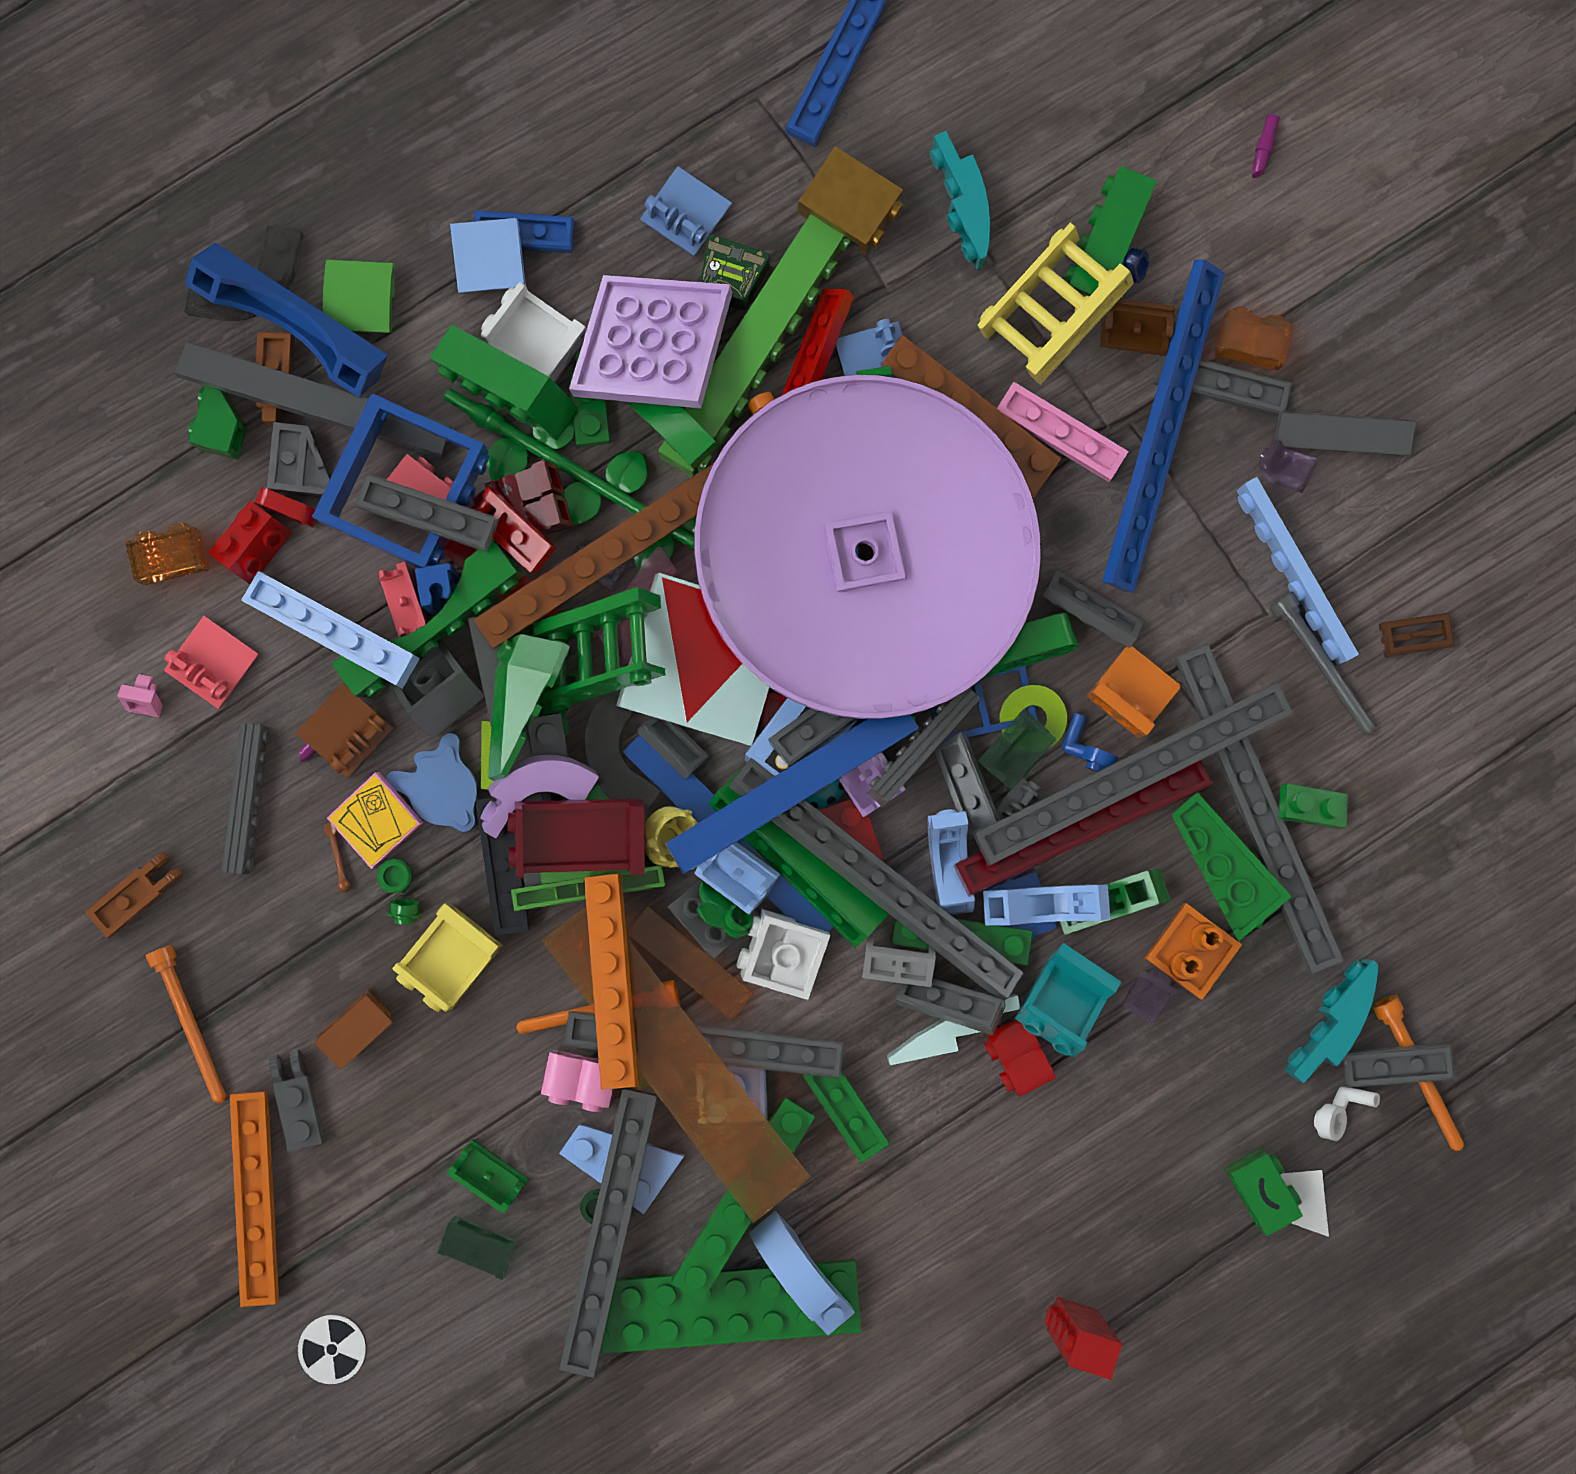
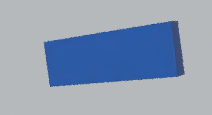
M474 210L473 222L518 218L522 250L573 252L574 217Z

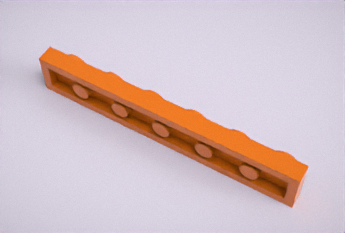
M611 874L584 877L601 1090L639 1086L622 875Z
M268 1090L230 1094L240 1307L273 1305L279 1302Z

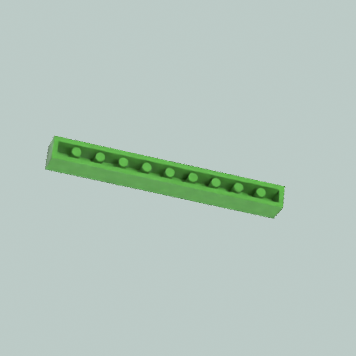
M811 214L715 361L702 407L685 408V411L720 446L724 444L731 432V428L728 426L735 416L740 418L746 410L749 402L746 398L751 390H758L767 375L764 370L769 362L775 363L785 347L782 344L788 333L793 335L802 321V317L799 315L806 305L811 307L820 293V289L817 287L822 279L828 280L832 276L838 264L835 261L841 250L846 252L853 242ZM665 441L658 450L661 460L690 478L710 466L713 460V456L709 455L700 465L693 469Z

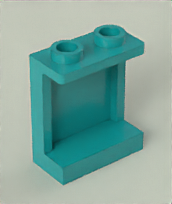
M1063 943L1049 956L1014 1019L1022 1023L1023 1028L1029 1033L1041 1036L1049 1041L1057 1052L1073 1058L1086 1048L1088 1042L1085 1040L1107 999L1116 993L1121 981Z

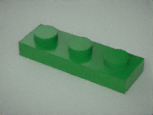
M842 1071L840 1079L803 1075L860 1163H863L889 1145L888 1140Z

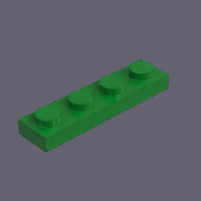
M894 920L891 944L929 950L927 943L898 920ZM958 920L1009 962L1028 965L1032 931Z

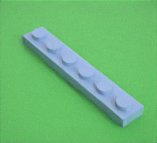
M1257 477L1248 481L1237 490L1239 494L1238 502L1243 511L1247 514L1250 513L1253 518L1258 538L1263 543L1268 544L1273 553L1271 559L1278 571L1284 572L1289 581L1288 589L1290 593H1294L1307 612L1305 613V619L1312 630H1317L1323 640V650L1330 660L1335 661L1336 665L1359 655Z
M259 571L242 598V601L402 689L420 659Z

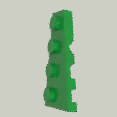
M1198 792L1171 814L1238 942L1292 897Z

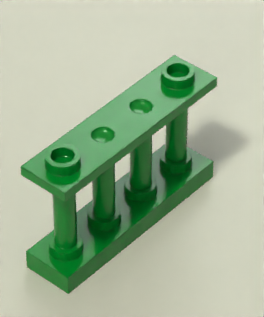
M636 587L533 623V636L565 644L568 643L569 639L577 637L579 681L567 685L565 657L553 685V690L543 692L538 702L551 705L553 710H567L572 707L571 704L632 685H649L652 683V679L665 676V668L647 663L644 618L647 617V613L661 609L660 595ZM630 619L633 664L620 668L617 627L620 626V622ZM603 628L606 673L593 677L591 635L594 634V631Z

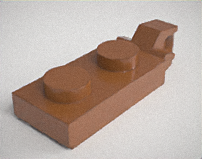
M258 332L255 363L292 375L294 335L286 332ZM256 402L258 408H263L262 422L267 427H273V422L281 423L282 409Z

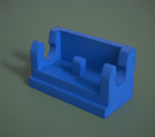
M450 563L415 569L421 607L434 617L444 607L442 599H449L450 595H453L461 578V574Z

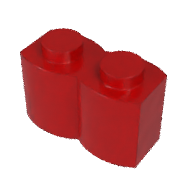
M1013 1018L997 1026L994 1035L985 1033L988 1040L983 1042L984 1047L992 1062L997 1059L999 1060L1004 1072L999 1074V1077L1008 1093L1014 1090L1015 1094L1020 1097L1056 1079L1036 1036L1026 1031L1022 1023Z

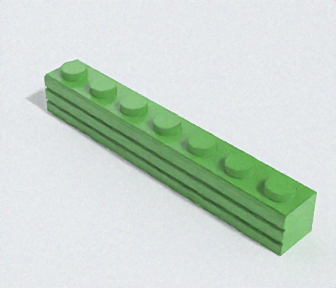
M661 865L646 867L645 875H630L629 870L603 874H621L623 893L665 886ZM584 878L511 890L514 912L586 900Z

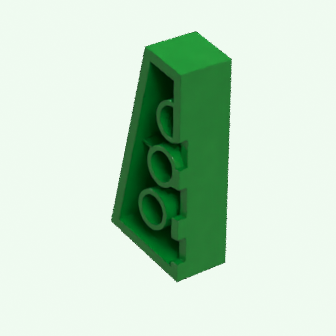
M452 324L429 357L439 367L437 373L453 384L456 380L459 381L461 386L476 397L479 394L482 395L499 410L504 409L519 421L531 425L555 441L578 409L549 376Z

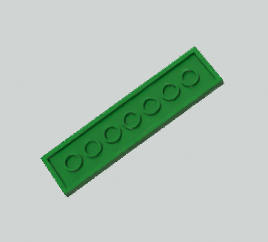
M855 1259L814 1262L831 1284L849 1302L855 1312L829 1335L861 1333ZM769 1266L722 1269L702 1303L671 1284L673 1274L623 1277L616 1279L600 1354L826 1336L827 1334L800 1309Z

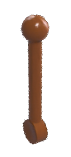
M328 823L324 826V834L330 838L339 877L337 888L340 892L346 893L350 890L351 884L346 880L336 838L338 830L331 823Z

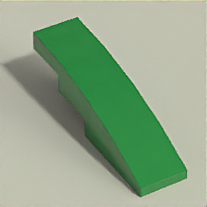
M627 402L693 469L719 447L716 441L680 406Z

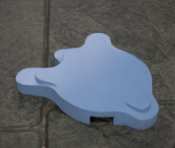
M448 733L442 737L436 750L420 751L415 754L416 772L392 771L387 775L386 780L396 791L405 794L409 798L413 809L425 821L435 825L451 826L458 831L467 832L476 825L475 800H477L479 787L473 772L464 764L461 758L460 738L456 734Z

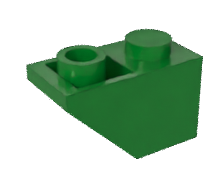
M208 386L202 387L197 399L199 408L196 418L191 420L188 428L189 443L200 451L238 460L247 428L227 392Z

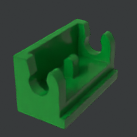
M473 1139L465 1146L457 1161L454 1162L446 1173L503 1214L511 1206L529 1179Z

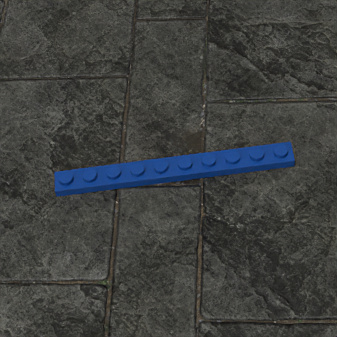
M1205 259L1194 260L1102 580V582L1123 592L1134 593L1225 272Z

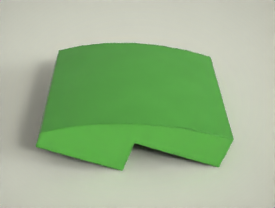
M326 260L323 286V313L351 331L392 332V298L395 297L394 263Z

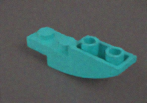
M944 131L934 136L932 148L929 151L930 158L937 170L941 168L946 178L944 180L946 191L949 197L953 199L946 216L949 227L953 233L958 232L963 242L961 249L965 259L969 263L973 262L976 270H980L983 268L987 257L990 236V216L986 189L973 154L960 160L947 132Z
M1361 959V961H1354L1345 970L1344 976L1346 978L1338 987H1331L1324 994L1321 1000L1323 1004L1318 1010L1328 1020L1318 1023L1310 1033L1311 1040L1304 1048H1297L1287 1060L1289 1065L1284 1071L1294 1080L1305 1083L1323 1061L1327 1064L1338 1066L1349 1052L1362 1030L1373 1002L1378 975V964L1374 960Z

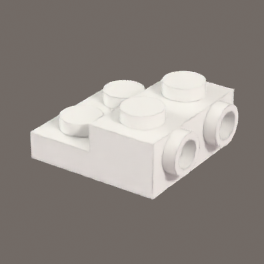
M762 909L759 917H752L753 922L748 932V936H752L749 949L742 948L738 957L737 968L741 969L742 980L808 1000L830 938L829 932L797 923L793 918Z

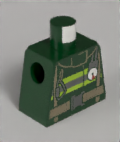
M709 234L701 282L730 285L733 293L726 319L730 307L740 310L747 309L770 267V253Z

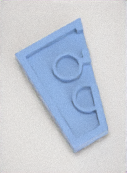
M580 1123L559 1154L602 1183L613 1132ZM647 1143L633 1207L643 1214L646 1212L685 1154L665 1150Z

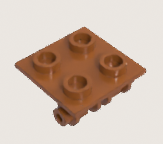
M341 683L295 734L328 761L337 773H342L348 778L394 728L362 699L355 697L346 685Z

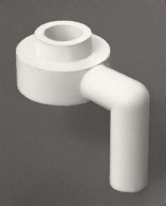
M1347 1086L1340 1087L1333 1103L1325 1104L1315 1114L1314 1126L1319 1136L1338 1141L1346 1129L1347 1115L1345 1109L1349 1101L1377 1107L1380 1103V1095L1356 1088H1347Z

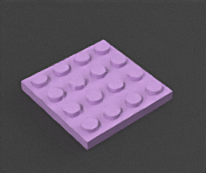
M603 275L569 388L573 397L701 408L733 293L730 285Z

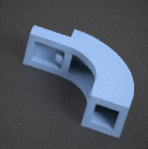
M952 809L943 810L936 815L928 816V839L937 905L950 915L973 912L975 899L974 895L968 897L954 868L955 863L968 858L966 811L957 812Z
M1108 884L1044 886L983 891L985 925L1110 920Z
M776 1210L749 1232L759 1253L787 1293L811 1321L814 1320L827 1335L832 1333L855 1313L849 1302L831 1284L811 1259L796 1232Z

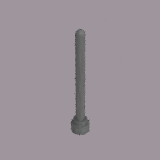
M1291 592L1269 606L1276 618L1280 617L1283 622L1287 620L1362 732L1366 735L1373 734L1376 729L1374 723L1299 615L1301 610L1298 605L1300 602L1294 593Z

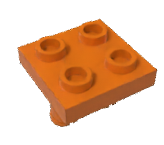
M1183 903L1144 959L1196 998L1203 1000L1242 944L1190 905Z

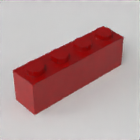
M1057 1296L1055 1304H1050L1047 1309L1044 1325L1048 1326L1047 1331L1067 1365L1112 1380L1122 1347L1121 1341L1097 1309Z

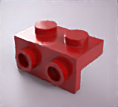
M250 500L237 514L235 520L223 535L217 539L215 545L208 553L228 570L248 584H251L257 572L264 570L291 536L292 532Z

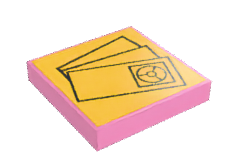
M375 772L327 817L371 869L376 868L424 823L380 772Z

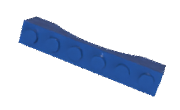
M215 242L192 258L185 285L214 304L231 306L251 312L286 329L301 340L316 355L332 381L357 397H360L379 380L388 355Z

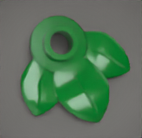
M702 880L699 895L703 904L697 907L701 918L711 927L723 929L731 937H744L750 931L753 922L752 914L746 913Z

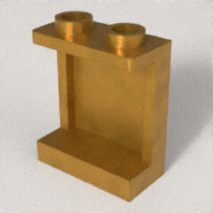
M835 146L798 200V214L808 219L810 214L857 243L860 246L859 252L866 255L870 247L876 249L886 233L883 228L889 220L894 222L904 206L901 203L903 189Z

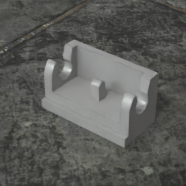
M874 936L867 937L862 978L931 987L936 958V950L929 946L928 953L873 946Z

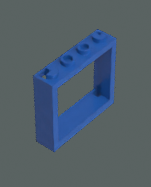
M371 393L312 517L329 528L415 567L422 568L439 565L440 560H444L446 555V549L444 548L448 540L446 538L429 533L420 554L349 523L339 518L388 415L468 450V454L447 495L446 501L461 506H468L471 503L476 490L473 485L478 475H483L487 469L486 464L490 457L488 456L489 450L484 443Z

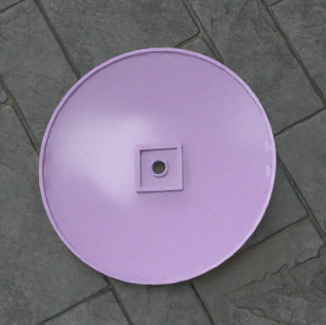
M879 375L841 376L812 382L778 397L751 416L724 446L712 466L702 491L694 532V556L703 600L718 632L738 660L753 675L788 699L813 710L856 719H884L925 711L947 702L983 678L1002 659L1014 643L1026 621L1038 583L1041 559L1038 519L1030 490L1020 468L998 436L980 418L946 395L917 383ZM865 543L871 546L874 553L873 558L868 561L859 559L855 553L857 545Z

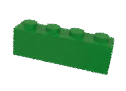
M1121 165L1115 177L1108 175L1100 193L1106 196L1102 206L1095 205L1088 224L1093 225L1090 236L1083 234L1078 245L1079 248L1107 271L1114 270L1120 263L1122 264L1157 180ZM1070 264L1064 280L1084 297L1090 296L1099 287V282L1078 264L1077 266Z

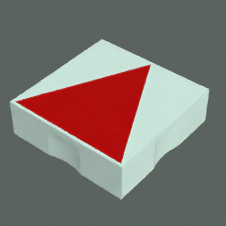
M662 573L656 574L650 592L660 595L661 609L647 613V617L644 618L647 663L665 668L666 675L652 679V683L649 685H632L621 689L616 706L752 746L769 686L753 675L724 642L707 610L700 585ZM632 657L630 658L628 665L633 664Z

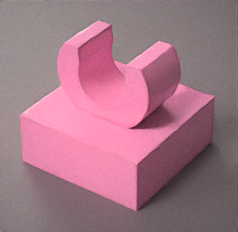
M139 674L134 687L121 685L117 697L126 711L159 718L163 704L156 693L158 686L152 684L153 677Z

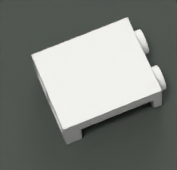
M519 282L515 288L511 287L506 291L501 300L502 306L496 314H490L481 327V337L485 343L549 376L556 382L576 355L575 352H578L582 347L587 331L586 327L575 319L573 321L567 319L530 293L526 285Z

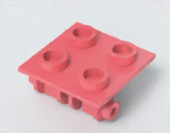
M203 616L177 652L172 649L166 654L164 660L168 662V665L164 671L217 709H220L259 654L209 618Z

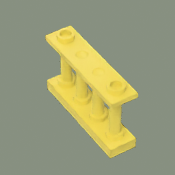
M1071 222L1064 230L1060 229L1052 236L1047 249L995 306H990L983 312L980 322L977 324L982 335L987 340L997 331L1029 358L1028 364L1025 367L1030 376L1040 385L1134 284L1131 272L1121 263L1114 270L1107 271L1079 248L1076 243L1080 238L1076 227ZM1065 255L1099 282V287L1090 296L1084 297L1052 270ZM1042 280L1075 307V313L1067 322L1057 320L1029 296ZM1018 306L1022 307L1052 333V338L1043 348H1037L1006 321Z

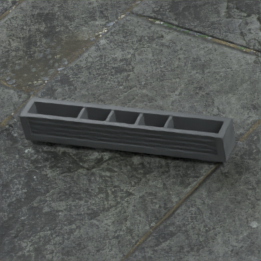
M968 688L952 698L947 704L945 702L942 703L935 710L938 715L935 718L930 716L922 725L925 729L921 733L916 731L909 739L911 742L908 748L903 746L896 754L898 759L894 763L890 760L882 769L885 772L880 778L877 775L869 783L871 789L867 794L883 808L981 698Z
M240 723L222 872L249 874V871L253 868L254 860L251 858L252 849L256 846L254 832L259 823L257 808L261 805L262 800L259 792L260 785L264 783L263 764L267 760L265 745L270 737V733L267 731L268 727L263 725Z

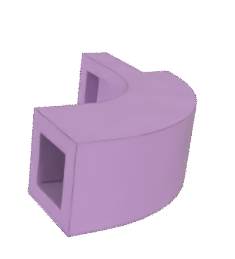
M548 754L522 759L512 765L507 777L493 781L488 787L490 795L497 798L495 803L490 801L481 815L480 819L484 821L482 823L485 833L497 838L508 820V813L513 812L515 809V802H520L527 796L537 792H554L569 800H585L599 776L590 767L565 756Z

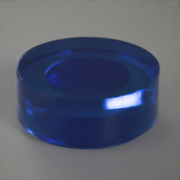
M1131 248L1123 261V266L1131 272L1134 283H1140L1148 271L1149 255L1144 249Z

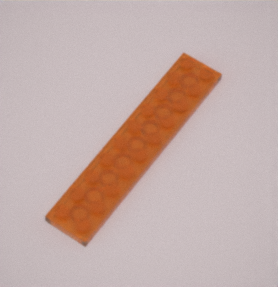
M585 906L545 937L542 942L595 1011L587 906ZM627 937L638 1070L752 1222L755 1223L806 1182L810 1175Z

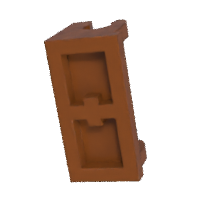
M368 988L317 1035L314 1044L341 1070L393 1023V1019L390 1017L392 1013L374 995L373 991Z

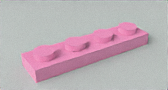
M1015 382L1012 383L997 407L998 410L1030 435L1107 482L1111 481L1129 452Z

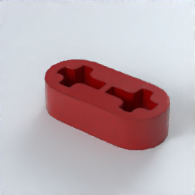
M261 487L254 501L255 504L307 527L314 528L317 522L312 517L315 509L269 489Z

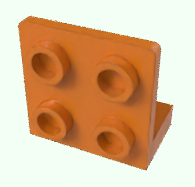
M1126 646L1086 697L1140 739L1147 736L1155 726L1154 720L1181 686L1134 647L1131 646L1129 648Z

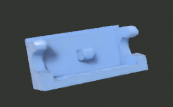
M737 842L700 864L694 873L748 914L768 896L780 873Z

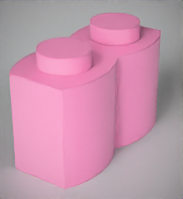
M558 1050L549 1052L541 1094L549 1096V1102L569 1105V1100L583 1103L582 1109L592 1112H602L603 1107L609 1108L612 1105L615 1089L601 1090L598 1058Z

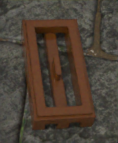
M1449 613L1382 622L1379 624V630H1382L1383 633L1381 641L1382 644H1385V650H1383L1384 657L1455 646ZM1441 621L1443 626L1442 628L1392 635L1391 629ZM1444 635L1445 640L1396 648H1394L1393 643Z

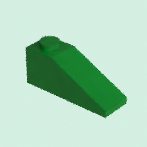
M1147 870L1109 883L1110 920L1060 922L1064 934L1067 935L1171 902L1161 870Z

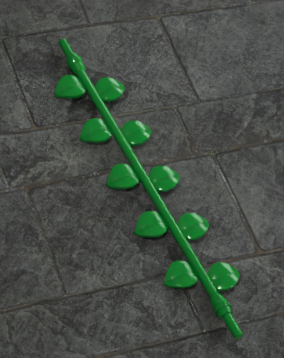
M451 388L446 391L443 399L470 415V420L474 421L477 427L485 428L487 431L496 434L500 433L507 437L497 440L489 450L488 456L490 457L487 462V468L492 481L524 471L528 464V450L543 460L557 465L558 469L580 481L570 484L561 496L566 498L573 526L586 523L597 516L601 507L599 493L633 514L647 507L629 496L641 489L647 479V468L642 453L628 451L617 455L609 463L606 470V481L556 452L571 443L575 433L573 418H571L556 441L534 427V438L507 423L506 419L489 404L486 406L482 403L476 404ZM696 517L635 556L634 560L637 568L643 572L668 562L674 551L673 538L694 550Z

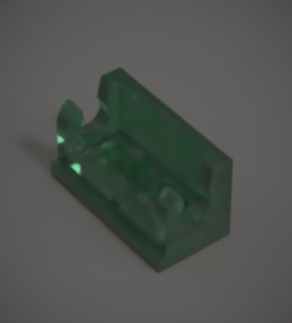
M1023 709L978 762L1009 789L1013 790L1056 741V738Z
M454 1216L446 1227L437 1254L449 1256L503 1280L519 1242Z

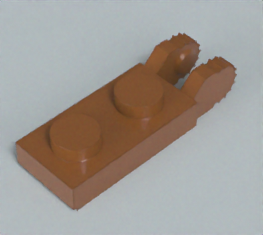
M166 852L156 855L143 867L135 869L86 910L85 913L106 938H112L160 898L164 894L163 891L170 888L183 876L179 868L168 872L157 883L149 876L162 868L170 860Z

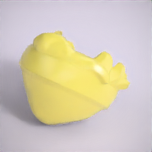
M671 806L664 807L655 811L647 819L644 825L645 853L653 863L672 868L679 867L665 844L698 824L696 819L692 817V811Z

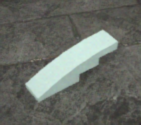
M1010 994L1008 999L1005 1000L1006 1007L1003 1013L1020 1009L1018 995ZM941 1019L914 1034L887 1055L888 1063L894 1065L958 1051L956 1037L981 1031Z

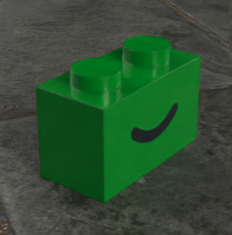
M1258 1149L1224 1168L1258 1230L1265 1236H1269L1303 1217L1298 1207L1302 1204V1201L1292 1185L1286 1186L1280 1175L1285 1171L1274 1154L1269 1156L1262 1149Z

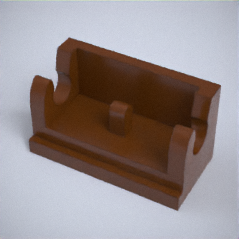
M1120 298L1101 319L1100 347L1166 356L1169 337H1172L1175 306Z

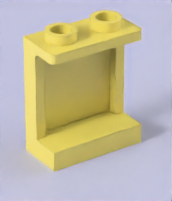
M444 903L436 913L438 915L403 960L396 963L392 968L399 974L396 977L397 981L411 991L414 988L425 995L423 1001L436 1012H439L441 1009L445 1012L452 1010L503 947V944L452 903Z

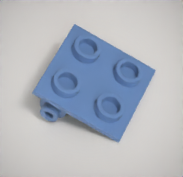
M677 166L657 196L650 195L644 205L647 210L640 220L695 257L709 234L712 233L732 205V202Z
M883 319L877 322L876 328L838 338L836 348L844 375H856V371L882 367L880 365L899 337L902 336L899 322L890 323L889 319Z

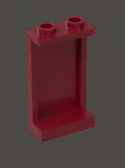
M641 798L515 802V812L508 813V834H515V847H508L509 868H516V878H524V873L629 870L630 875H645L644 804Z

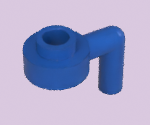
M1074 713L1062 744V750L1067 754L1087 761L1086 768L1095 772L1116 763L1119 757L1101 749L1078 743L1087 717Z

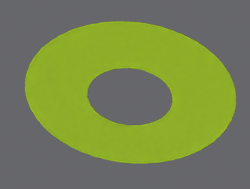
M1028 685L1015 690L1007 697L1001 708L1000 723L1020 719L1021 712L1028 706L1036 705L1041 707L1047 715V722L1040 731L1029 732L1022 725L1002 729V733L1007 741L1017 749L1025 752H1041L1051 748L1061 739L1067 725V712L1063 701L1054 691L1040 685Z

